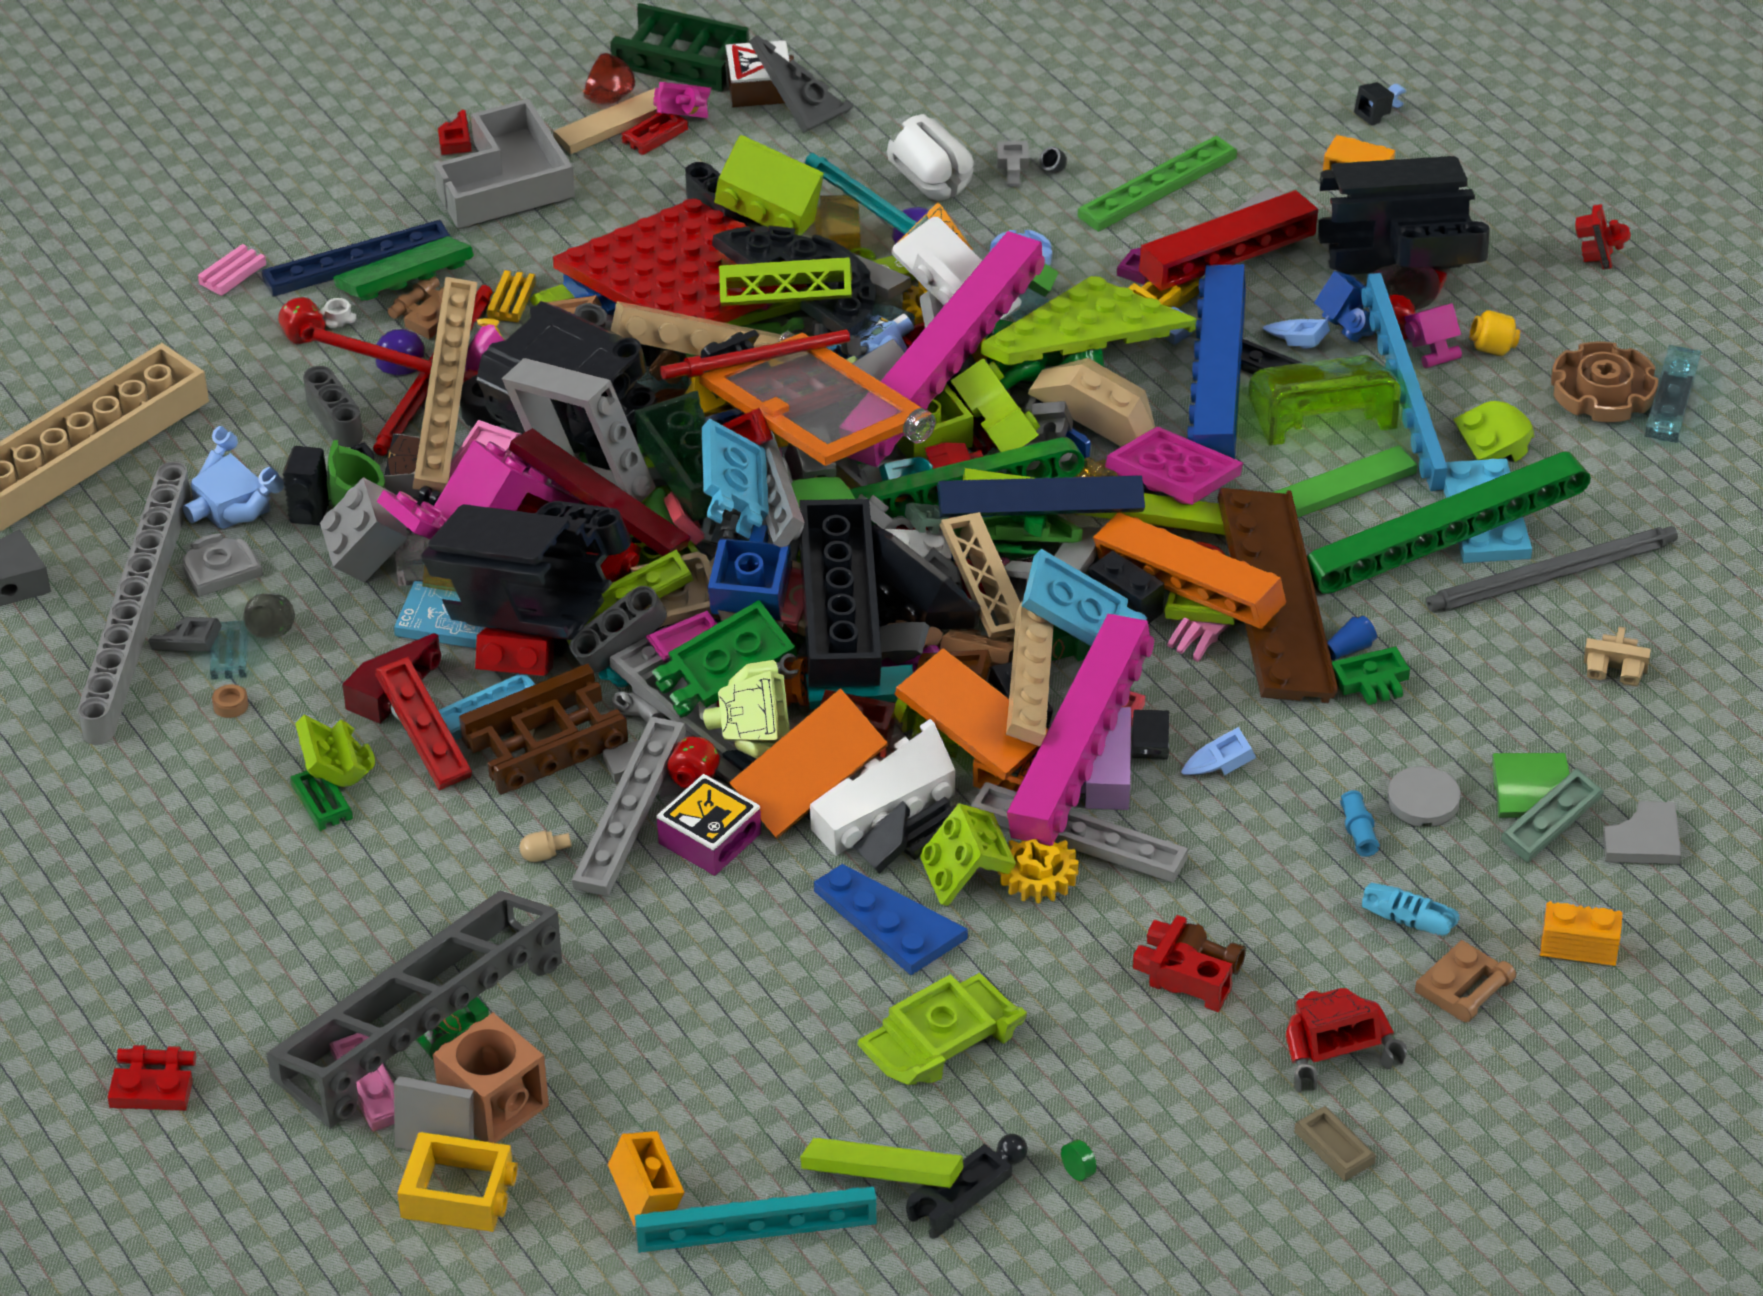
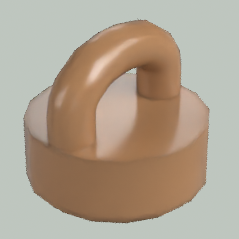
M665 350L652 363L649 373L657 381L662 380L660 367L679 363L680 357L673 350ZM682 376L665 379V381L669 384H677Z

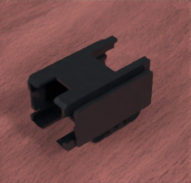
M1443 156L1334 163L1331 166V170L1322 171L1320 173V191L1339 190L1340 194L1347 195V197L1330 198L1332 216L1322 217L1318 222V240L1320 244H1329V268L1351 275L1420 269L1459 268L1463 264L1486 261L1488 259L1490 229L1486 223L1472 221L1470 218V200H1475V195L1472 189L1459 190L1461 187H1467L1468 179L1458 157Z
M553 501L543 505L536 513H527L463 504L456 509L429 540V546L421 554V558L429 575L450 579L460 598V601L442 599L451 620L466 622L468 625L572 640L604 603L605 600L602 594L612 584L610 579H606L600 565L609 555H617L627 550L632 543V539L620 512L615 508Z

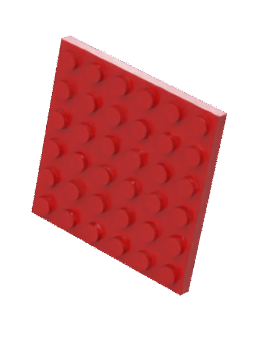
M694 198L687 199L683 203L671 208H665L659 213L647 218H641L635 223L617 228L611 233L593 238L587 243L571 247L567 251L553 256L554 269L616 303L619 301L722 323L732 321L767 304L721 306L719 266L737 265V263L712 246L713 235L747 226L742 222L724 216L723 212L715 210ZM805 284L791 285L796 291L808 287ZM781 285L760 286L758 288L765 294L774 293ZM748 287L727 289V295H741Z

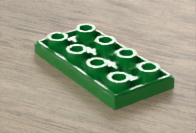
M446 236L333 276L337 288L349 293V295L360 298L361 301L376 298L381 290L387 288L389 290L402 289L408 285L407 281L415 278H418V280L430 279L436 276V271L447 268L448 270L463 267L465 261L471 259L474 254L471 245Z

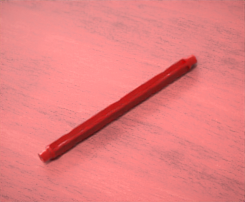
M487 285L480 286L478 291H476L471 330L490 303L493 291ZM433 354L429 358L430 361L433 360ZM419 373L378 434L377 442L373 446L376 454L385 456L391 447L393 434H403L408 423L413 419L427 398L430 374Z

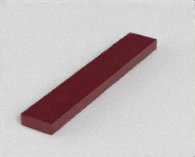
M533 428L511 440L508 450L586 504L618 509L628 532L660 555L665 556L676 549L679 552L688 546L691 538L688 534Z

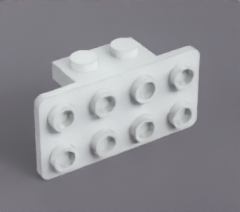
M939 217L930 218L892 248V255L943 305L950 300L982 262ZM1019 297L1013 302L1009 312L1003 314L1000 319L1005 320L1020 308L1022 301Z

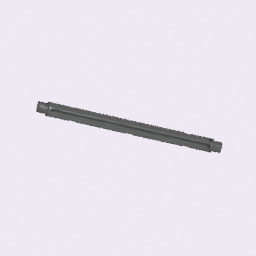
M1673 526L1663 529L1657 527L1630 535L1624 539L1619 538L1443 589L1435 595L1428 596L1426 598V605L1430 612L1440 609L1446 611L1473 603L1479 599H1487L1549 581L1554 577L1566 576L1621 560L1630 555H1638L1662 548L1667 543L1677 540V531Z

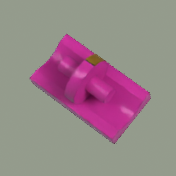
M659 82V88H656L654 91L653 104L657 106L656 112L708 118L707 102L711 88Z

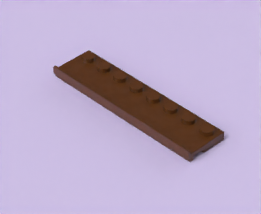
M1221 488L1217 498L1230 557L1239 561H1245L1253 567L1266 572H1272L1280 577L1287 602L1262 629L1245 623L1261 698L1302 701L1303 696L1320 697L1322 703H1329L1330 698L1334 699L1338 687L1292 492L1287 490L1286 494Z

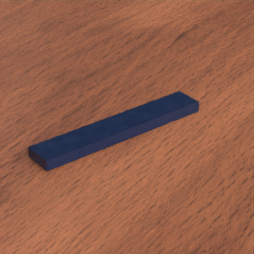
M436 220L261 270L262 278L271 295L275 297L334 280L333 276L446 236H451L442 221Z
M1142 475L939 481L937 484L940 518L958 517L980 512L981 516L1143 512L1145 509Z

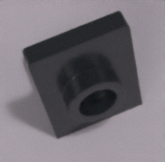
M1135 709L1133 711L1132 758L1168 759L1170 747L1169 711Z

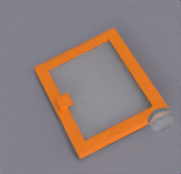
M787 331L779 337L777 343L809 336L803 332L795 335ZM827 347L714 369L699 376V383L745 414L760 407L771 431L824 466L902 432L912 442L922 443L929 438L935 428L936 420L931 412L915 404Z

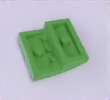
M1493 753L1494 789L1497 791L1498 818L1521 817L1569 775L1566 754Z

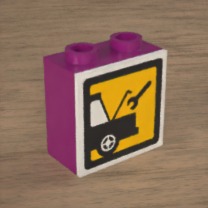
M703 774L657 815L658 844L716 876L761 834L760 805Z

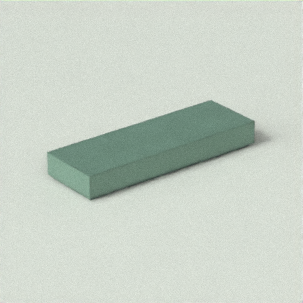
M1576 768L1502 833L1501 840L1529 863L1599 801L1604 791Z

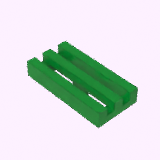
M308 771L290 776L293 789L319 831L326 829V823L330 822L332 826L340 824L339 819L342 817L346 821L353 819L352 809L337 785L321 778V781L338 807L333 810L316 780ZM303 781H306L313 795L317 799L318 803L324 811L323 814H321L311 795L307 791L306 787L303 784Z

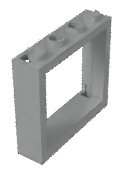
M523 358L502 378L525 432L533 428L575 457L550 399L584 407L611 471L588 464L585 465L639 502H642L656 488L611 380ZM605 390L608 395L607 397L601 396Z

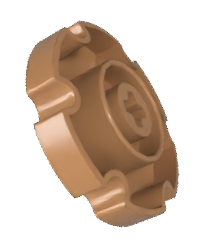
M1597 341L1579 344L1577 351L1565 350L1554 362L1551 385L1555 386L1553 394L1555 399L1569 412L1575 415H1590L1593 421L1620 422L1630 420L1631 413H1645L1653 405L1657 395L1659 379L1654 377L1655 366L1642 353L1633 348L1620 349L1616 343Z

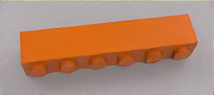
M1118 512L1093 537L1099 560L1109 552L1114 551L1164 582V589L1259 629H1262L1287 603L1281 578L1276 574L1253 567L1245 561H1239L1226 556L1218 550H1211L1195 543L1191 539H1184L1168 532L1164 528L1152 526L1139 518L1130 517Z

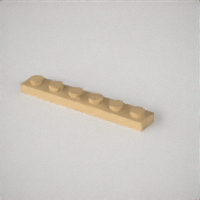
M1022 600L1016 612L1006 735L1041 746L1046 736L1054 625L1022 607Z

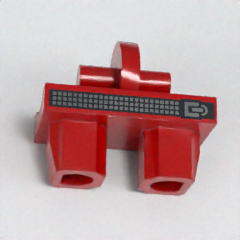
M1602 204L1593 205L1592 214L1576 217L1575 229L1577 237L1594 236L1595 240L1582 241L1581 250L1584 262L1600 261L1602 269L1612 268L1610 255L1613 253V246H1615L1616 250L1624 248V243L1631 237L1629 227L1625 224H1619L1616 219L1611 220L1608 227Z

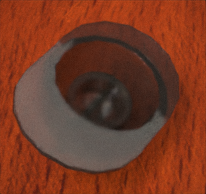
M1392 264L1377 269L1372 273H1381L1388 295L1397 294L1405 296L1411 300L1415 310L1427 307L1435 300L1439 292L1440 281L1437 272L1431 266L1404 267L1399 264Z

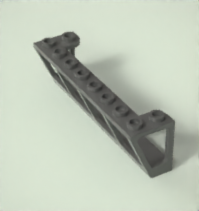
M501 890L267 1052L270 1078L329 1129L355 1112L358 1101L357 1081L368 1073L376 1071L382 1063L396 1053L408 1048L413 1041L427 1031L435 1029L441 1021L457 1010L463 1009L476 996L486 989L494 987L499 980L516 968L522 967L527 961L529 970L537 976L553 972L562 963L558 911L553 907ZM513 907L539 915L540 917L524 927L514 918ZM508 926L517 932L502 944L497 945L488 942L489 939ZM477 950L486 954L445 984L438 986L430 983L431 980L472 951ZM415 991L428 995L386 1026L380 1028L370 1024ZM356 1033L369 1037L327 1067L323 1068L313 1064L331 1051V1042ZM299 1073L314 1078L319 1084L322 1107L291 1082L290 1079Z

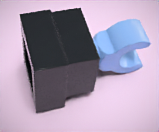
M1379 82L1359 86L1354 113L1371 126L1381 123L1382 116L1390 114L1392 106L1399 108L1404 104L1397 97L1405 93L1406 89L1399 84H1393L1387 89Z

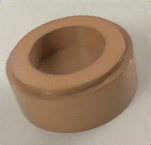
M228 684L221 686L212 695L214 712L221 717H238L248 709L247 692L239 685Z

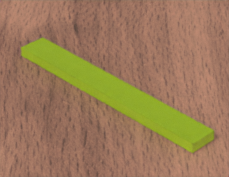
M965 468L963 480L1032 478ZM1144 493L1145 509L1143 512H1121L1130 517L1139 518L1150 525L1225 535L1219 503L1197 501L1193 505L1177 502L1174 497ZM1082 513L1078 515L1112 519L1117 513Z

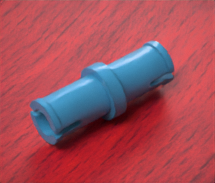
M1351 790L1345 792L1341 796L1340 804L1346 816V830L1353 837L1357 853L1363 857L1372 856L1378 852V847H1380L1373 830L1375 825L1373 816L1366 810L1364 798L1359 791Z

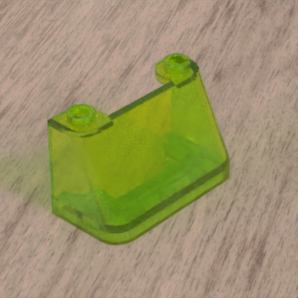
M1359 355L1260 369L1250 379L1248 395L1269 446L1285 444V433L1292 427L1295 430L1302 429L1303 416L1363 408L1365 419L1372 420L1373 417L1376 418L1381 431L1397 429L1401 388L1397 377L1371 356Z

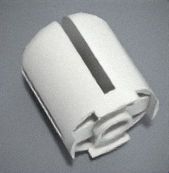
M922 114L904 121L902 125L905 128L898 134L895 141L889 140L887 148L888 160L929 199L944 201L948 200L950 196L955 197L961 193L971 181L974 163L971 153L935 119L928 118Z

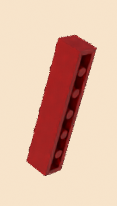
M1297 190L1285 193L1141 245L1139 272L1160 291L1204 276L1206 265H1234L1316 235L1319 209Z

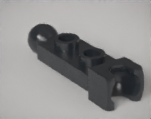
M1013 1133L1007 1134L999 1140L996 1152L986 1144L980 1146L963 1159L964 1168L950 1188L930 1185L920 1187L908 1197L906 1204L908 1219L911 1222H915L924 1216H929L931 1224L929 1237L932 1239L938 1238L954 1225V1219H957L1012 1176L1011 1164L1022 1162L1027 1155L1028 1147L1024 1138Z

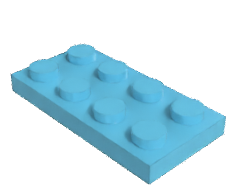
M1507 458L1446 462L1448 469L1444 485L1445 497H1450L1510 473ZM1523 517L1458 543L1463 563L1531 559L1532 546Z

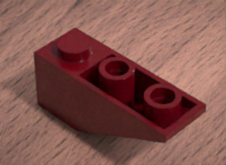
M432 633L363 662L342 684L345 709L381 724L392 711L391 703L375 676L376 669L408 656L419 677L423 680L431 670L438 667L441 661L442 654L438 634Z

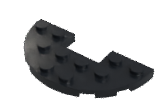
M769 226L768 231L752 232L750 227H741L713 235L712 246L737 264L850 257L852 267V298L801 301L800 309L832 332L847 329L850 336L860 332L871 319L875 306L876 285H873L870 279L871 273L866 265L855 254L840 244L817 234H814L812 238L797 235L794 228ZM844 281L823 282L830 290L844 289ZM808 283V284H805V285L810 288V286H811L813 283Z

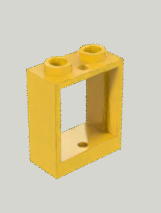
M418 1132L397 1192L400 1217L493 1232L498 1217H504L508 1203L507 1188L508 1186H514L517 1178L518 1164L512 1162L511 1145ZM435 1164L492 1172L484 1197L427 1189Z

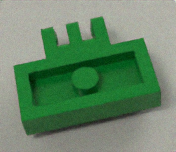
M1396 646L1332 661L1336 683L1343 695L1361 692L1368 705L1377 703L1376 694L1381 702L1389 701V691L1394 699L1403 697V689L1399 682L1409 680L1410 668Z

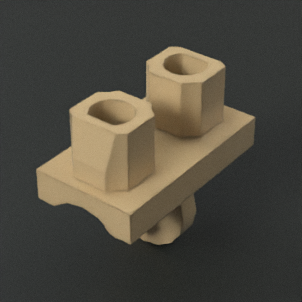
M1619 626L1617 636L1603 634L1602 640L1587 638L1584 663L1587 664V677L1603 680L1606 679L1608 667L1622 669L1620 682L1625 685L1638 686L1643 673L1647 674L1651 649L1638 647L1637 639L1625 638L1626 627Z

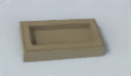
M1326 1106L1295 1123L1294 1132L1344 1182L1375 1164L1376 1154Z

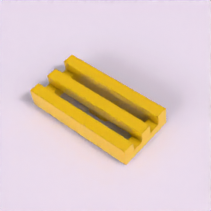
M504 270L487 308V317L489 319L518 323L536 284L535 274L529 273L527 278H523V272H516L515 276H511V271ZM519 286H523L512 314L508 313L513 305Z

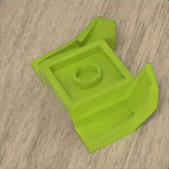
M980 972L961 983L949 974L889 1008V1016L883 1019V1026L858 1039L857 1045L886 1076L906 1085H915L917 1082L933 1083L942 1079L944 1064L947 1059L992 1035L1003 1044L1009 1041L1018 1025L1021 1026L1027 1018V1012L1022 1007L1012 1004Z

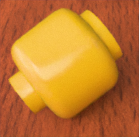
M1486 310L1480 316L1476 315L1473 319L1469 339L1473 341L1475 349L1481 352L1504 356L1510 348H1516L1518 345L1520 330L1516 329L1514 317Z

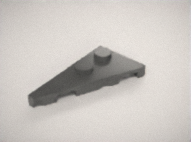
M757 35L749 42L803 133L835 119L853 108L849 101L846 100L843 103L828 92L829 86L822 81L816 80L809 71L793 59L789 62L775 52L776 46L768 40H764Z

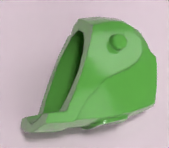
M333 440L327 465V490L333 507L363 477L385 488L384 475L377 462L357 450L339 446L338 440Z

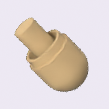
M544 830L526 835L520 842L519 850L525 860L540 862L557 856L556 850L572 846L569 833L552 836V831L546 832Z

